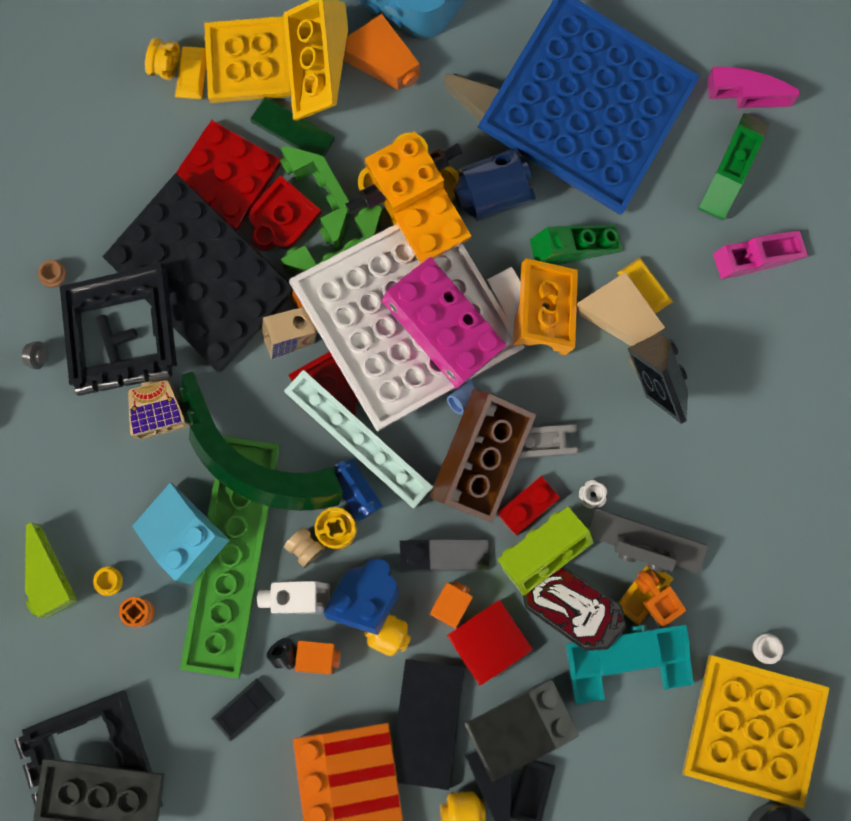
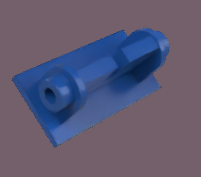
M353 458L347 462L341 461L334 466L335 469L333 471L343 491L342 497L358 522L383 507Z

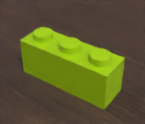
M567 506L562 511L552 514L549 520L541 527L528 532L525 539L517 545L508 547L497 560L504 573L521 594L525 596L594 542L590 531Z

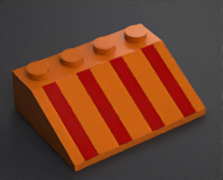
M389 722L302 735L293 739L303 821H403Z

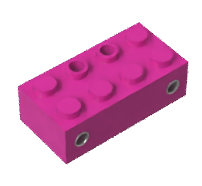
M431 256L387 290L381 301L456 389L507 346Z

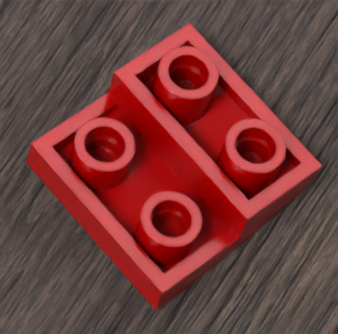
M500 600L446 635L479 686L533 650Z

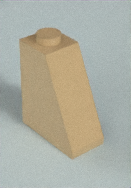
M626 272L577 304L578 315L630 346L657 333L661 334L665 329Z

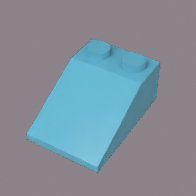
M169 483L132 525L155 561L176 582L190 585L230 541L173 483Z

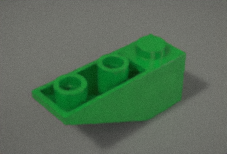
M616 225L546 227L530 239L534 260L554 265L623 251Z

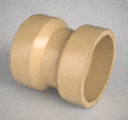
M306 527L298 530L284 545V548L290 554H295L298 557V562L304 568L309 566L325 549L319 541H314L311 538V533Z

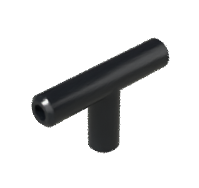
M99 315L96 320L109 361H120L121 357L117 345L137 339V331L135 328H131L113 335L107 315Z

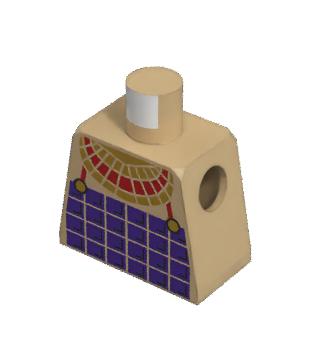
M304 307L263 317L262 336L271 360L315 343L316 332L318 331Z
M149 377V382L141 383V387L128 391L130 434L136 440L190 427V422L173 384L168 380L152 381Z

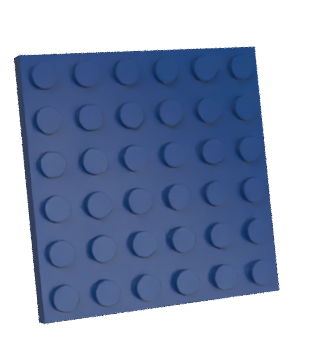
M553 0L477 128L511 149L518 148L520 154L621 215L637 190L700 76L580 0Z

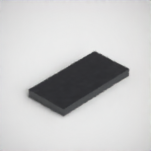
M405 659L393 747L398 783L449 790L465 667Z

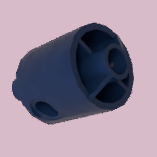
M513 148L458 168L459 180L456 187L453 188L459 208L471 215L476 221L536 200L534 190L528 184V179L532 178L530 168L527 162L522 163L518 148Z

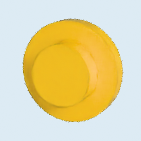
M106 566L95 573L93 586L99 594L112 596L122 588L123 576L118 569Z

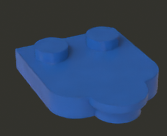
M373 559L368 561L363 567H354L348 570L323 612L326 619L378 635L399 595V588L394 578L390 576L391 569L389 564L383 559Z

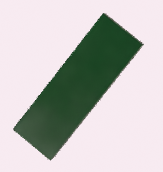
M264 97L250 118L251 123L296 149L324 157L335 141L333 135L305 119L293 120V113L266 97Z

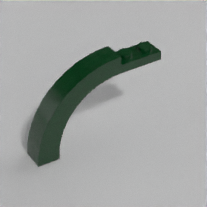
M194 372L182 374V384L178 387V393L181 402H187L189 407L187 411L190 422L189 441L202 464L223 485L251 501L278 509L310 511L340 504L343 491L332 467L306 473L283 472L258 465L238 453L227 443L216 428Z

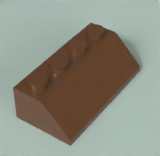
M473 389L429 497L493 523L536 414L490 393Z

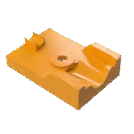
M525 258L521 263L520 300L514 318L513 345L520 346L523 344L531 346L544 344L551 346L553 351H557L560 355L565 356L575 348L578 270ZM543 304H546L549 309H546V308H545L544 306H542V305H543Z

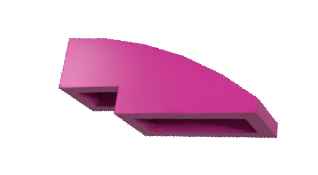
M713 67L708 77L709 99L736 98L737 109L792 107L799 96V90L788 83L767 74L748 69Z
M800 230L754 237L748 242L725 245L714 252L713 256L722 280L792 263L808 257Z

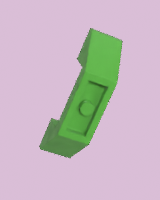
M289 146L282 147L281 151L284 158L280 162L287 175L292 173L296 181H299L313 173L320 188L325 186L329 194L325 197L333 212L320 218L322 228L319 229V232L326 245L331 243L335 251L340 249L351 214L345 206V203H348L349 200L324 156Z
M378 204L372 208L365 207L355 217L356 227L362 235V239H352L345 244L344 249L337 253H327L317 264L305 245L301 248L294 247L284 254L285 257L280 259L286 272L299 275L378 234L383 220L381 206Z

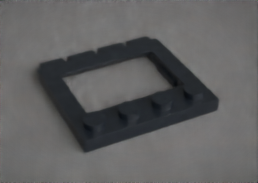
M158 263L60 286L69 385L75 387V393L78 396L96 393L98 389L106 391L121 388L124 384L125 386L149 382V377L152 381L173 376L172 367L177 366L166 265ZM151 297L152 308L150 309L153 336L156 337L157 353L86 367L81 313Z
M126 690L22 730L23 736L14 739L20 760L27 757L31 759L30 763L22 765L29 789L39 785L43 759H54L48 737L87 724V721L102 716L106 724L109 740L119 767L152 772ZM34 793L31 796L36 806L37 793Z

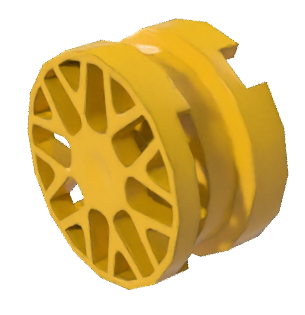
M154 37L149 43L145 57V71L147 75L155 76L157 74L162 79L171 81L176 74L179 64V44L173 41L165 43L160 38Z
M338 507L328 508L321 512L314 525L315 535L324 546L333 550H341L350 546L357 534L356 522L352 515L345 509Z

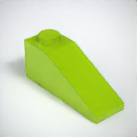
M30 522L26 524L25 593L28 597L26 604L34 616L49 618L78 602V599L41 525Z

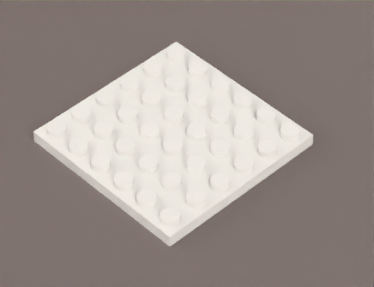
M397 224L300 273L289 281L377 432L455 388L381 302L387 290L420 265ZM461 244L434 259L437 265L507 345L470 379L522 351L525 346L523 344L520 346L513 345L514 328L464 245Z

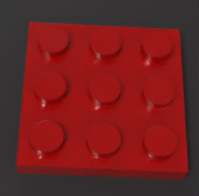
M211 120L176 174L180 175L238 231L248 217L250 209L259 200L282 164L280 162L281 159Z

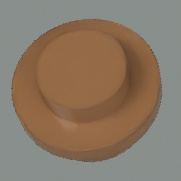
M57 260L43 262L38 270L40 282L49 288L62 285L67 277L65 266Z

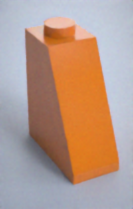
M382 14L347 36L344 62L396 90H400L404 86L409 87L418 80L420 76V63Z

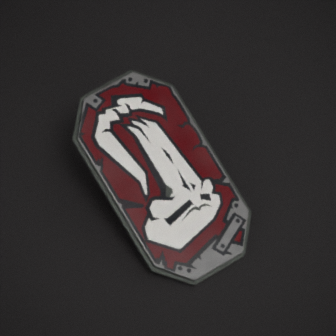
M565 566L523 596L525 608L585 651L609 650L627 627L622 605Z

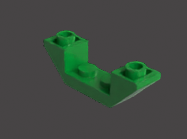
M746 113L742 114L731 142L698 210L724 221L763 142L769 123Z

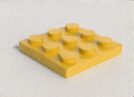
M284 16L204 23L208 99L210 103L264 99V97L268 99L291 97Z

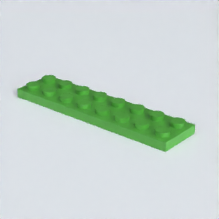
M222 436L232 448L245 458L269 469H277L280 452L279 444ZM214 478L207 518L230 541L196 578L180 670L240 679L270 507L235 493L216 478Z

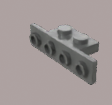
M598 508L594 510L588 527L593 539L614 545L615 552L619 553V558L633 563L636 562V559L648 563L647 567L658 572H664L665 569L673 571L674 567L677 566L699 573L708 550L707 545Z

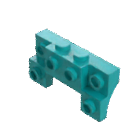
M686 624L648 630L647 625L629 627L630 633L620 635L609 650L585 651L575 643L565 644L574 704L579 705L605 700L602 676L659 667L663 690L693 686L690 642Z

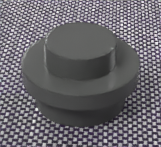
M40 341L26 344L22 350L23 363L31 369H41L48 360V351L45 345Z

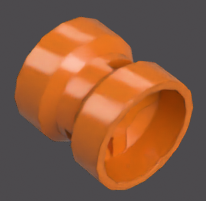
M130 597L120 605L119 618L127 626L145 627L154 619L155 608L152 602L147 599Z

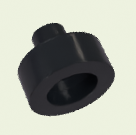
M290 638L280 639L269 648L266 655L267 659L277 669L286 667L290 670L296 664L297 646Z

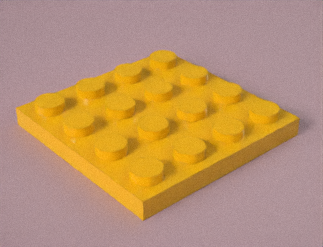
M709 655L682 774L804 809L830 687Z

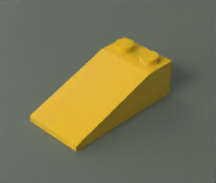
M309 0L283 12L293 120H300L337 105L348 33L346 3L343 1Z

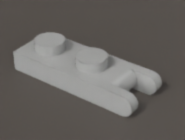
M577 425L532 427L519 459L579 454L578 447L567 448L566 433L576 432Z

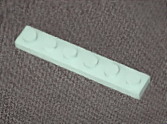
M304 370L284 390L291 399L413 509L433 488L432 485Z

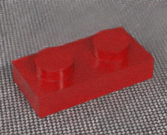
M540 476L501 509L497 515L510 531L517 536L558 501L560 497L545 479Z

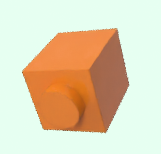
M454 581L453 585L446 583L429 614L456 629L473 598L468 594L470 589L457 581Z
M298 641L295 671L334 674V668L339 669L341 651L336 650V644Z

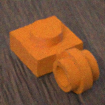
M642 570L637 573L638 577L634 580L638 588L644 594L648 592L652 594L643 603L659 627L664 628L687 611L671 586L666 585L661 590H658L657 585L660 584V581L652 570Z

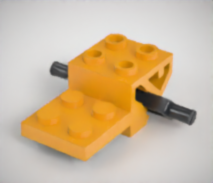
M416 131L364 158L366 168L374 184L359 191V197L345 203L350 214L364 206L372 208L383 202L420 264L430 256L433 260L467 242L472 237L443 188L444 179L439 172L449 166V160L463 154L458 143L444 151L437 149L428 153Z

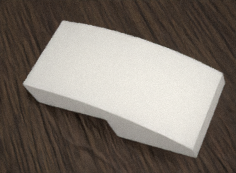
M509 267L486 279L514 328V318L520 300V280L513 268Z

